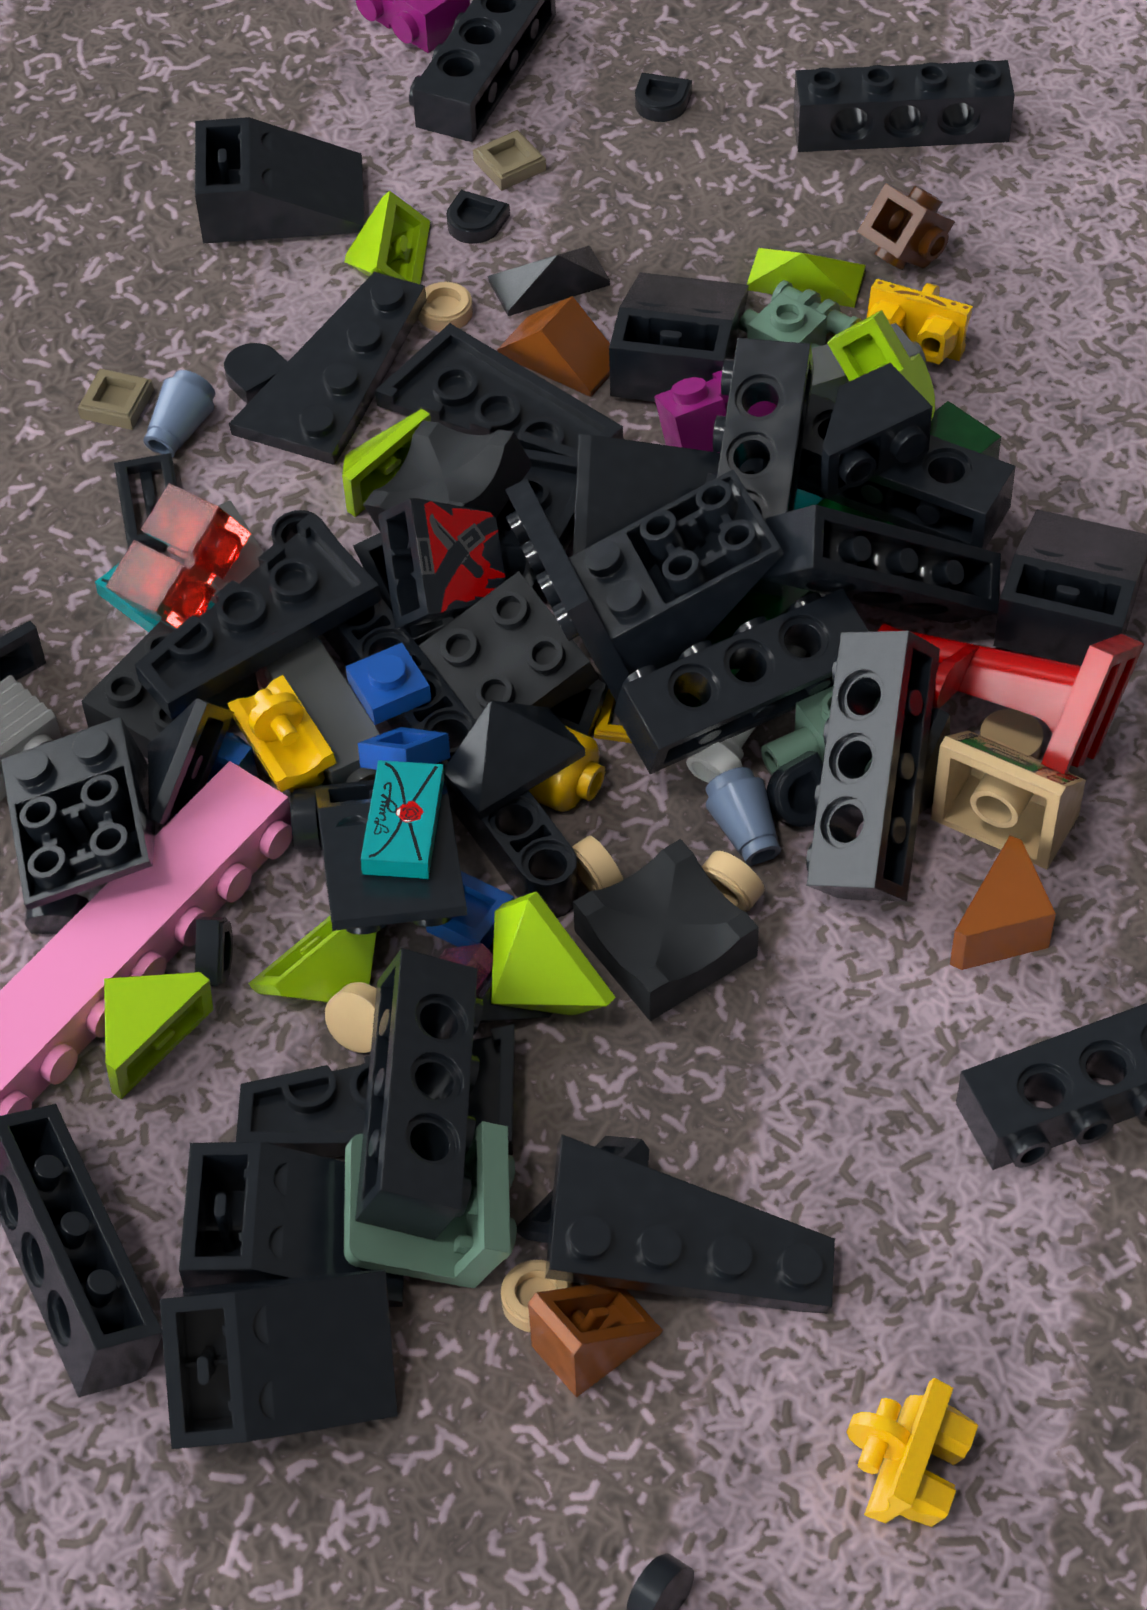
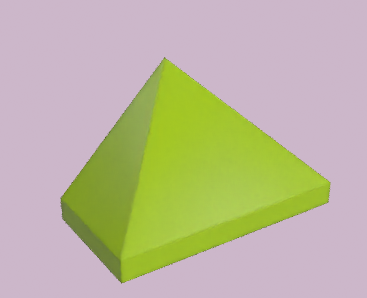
M389 191L381 198L345 255L344 262L367 276L377 272L420 284L430 220Z
M758 248L747 285H749V291L773 294L777 285L781 281L786 280L801 292L811 289L819 293L822 303L827 299H831L840 306L855 308L866 265L806 253Z
M420 409L345 455L342 478L348 513L354 517L358 516L366 509L363 504L373 490L381 488L396 475L407 457L414 432L422 421H431L430 413Z
M537 891L505 902L495 910L491 1004L564 1015H577L608 1006L616 998Z
M329 916L248 984L258 994L328 1002L344 986L350 983L362 982L370 985L376 932L359 935L349 933L346 929L333 931L331 916Z
M201 972L104 978L105 1063L111 1092L122 1099L214 1010L210 979Z

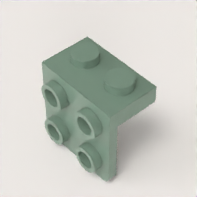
M482 1121L475 1128L474 1137L468 1152L465 1154L464 1175L469 1176L471 1179V1194L464 1214L460 1218L455 1217L435 1240L355 1221L363 1134L355 1135L348 1142L345 1148L344 1256L351 1265L371 1270L386 1269L387 1273L476 1288L503 1260H506L511 1255L516 1241L517 1227L515 1220L510 1217L509 1190L514 1180L515 1161L512 1155H508V1126ZM414 1150L420 1157L425 1159L423 1155H421L418 1151Z

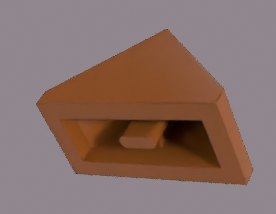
M573 296L529 315L497 349L499 353L519 365L589 397L610 376V343Z
M1009 835L955 929L950 959L951 966L964 970L1049 948L1056 913L1021 839Z
M589 1284L536 1292L528 1302L532 1347L576 1398L658 1337L663 1331L626 1289Z

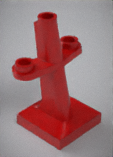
M887 624L881 625L878 631H906L896 629ZM912 632L940 648L933 700L934 708H941L959 691L1040 718L1047 724L1053 734L1041 765L1063 775L1068 773L1070 765L1078 768L1084 765L1087 757L1094 760L1099 753L1144 646V643L1124 634H1119L1090 645L1082 665L1079 666Z

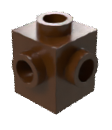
M885 183L857 232L878 245L874 254L896 268L903 270L908 262L925 269L946 248L949 239L948 233L955 221L938 211L943 201L924 189L914 185L911 192L907 193Z

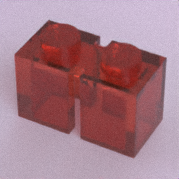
M169 483L141 530L147 535L169 545L167 551L173 556L184 560V564L134 540L105 587L137 611L176 629L190 616L200 617L206 611L211 598L216 592V589L211 586L215 576L222 580L224 579L232 564L239 557L241 549L251 533L219 506Z

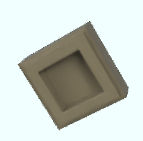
M518 130L473 150V161L501 191L546 171V158Z
M100 368L78 406L80 419L133 430L154 392L152 379Z

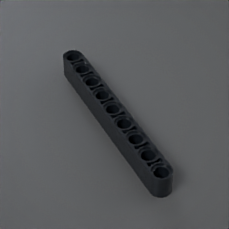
M294 510L280 516L272 526L271 536L273 544L277 543L283 546L298 533L296 525L310 512ZM313 513L314 516H315V517L328 529V531L333 535V533L330 531V529L327 527V525L323 522V520H322L319 516H317L315 513ZM382 597L380 602L323 633V636L346 666L403 643L430 685L431 701L386 721L392 729L406 727L448 733L450 757L452 758L476 721L405 628L395 629L393 612ZM451 758L436 764H443V768H445ZM445 780L451 809L516 897L519 898L537 891L556 918L569 913L573 909V901L578 899L577 857L572 846L528 790L480 820ZM546 878H555L554 880H543Z

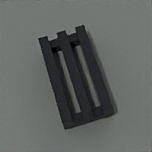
M171 453L115 462L114 467L129 555L138 548L142 551L153 550V554L164 553V547L176 545L177 550H181L176 522L183 520ZM160 469L163 471L173 528L161 531L151 471ZM140 473L150 532L138 535L128 476Z

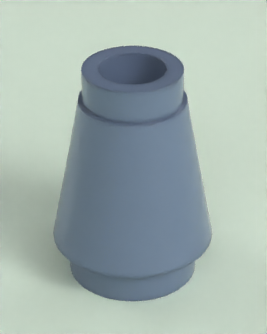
M178 370L173 377L166 378L163 381L147 433L143 439L144 444L153 452L160 454L171 453L172 457H174L177 450L181 448L213 412V399L216 394L213 386L200 375L187 370Z
M748 767L734 768L713 778L705 789L708 795L706 808L738 853L743 857L745 864L753 866L778 856L781 852V847L777 841L778 837L764 780L755 777L753 771Z

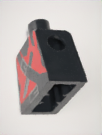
M410 498L378 514L395 629L408 628L461 615L518 571L521 575L524 574L526 559L520 545L500 544L497 521L491 512L425 499Z

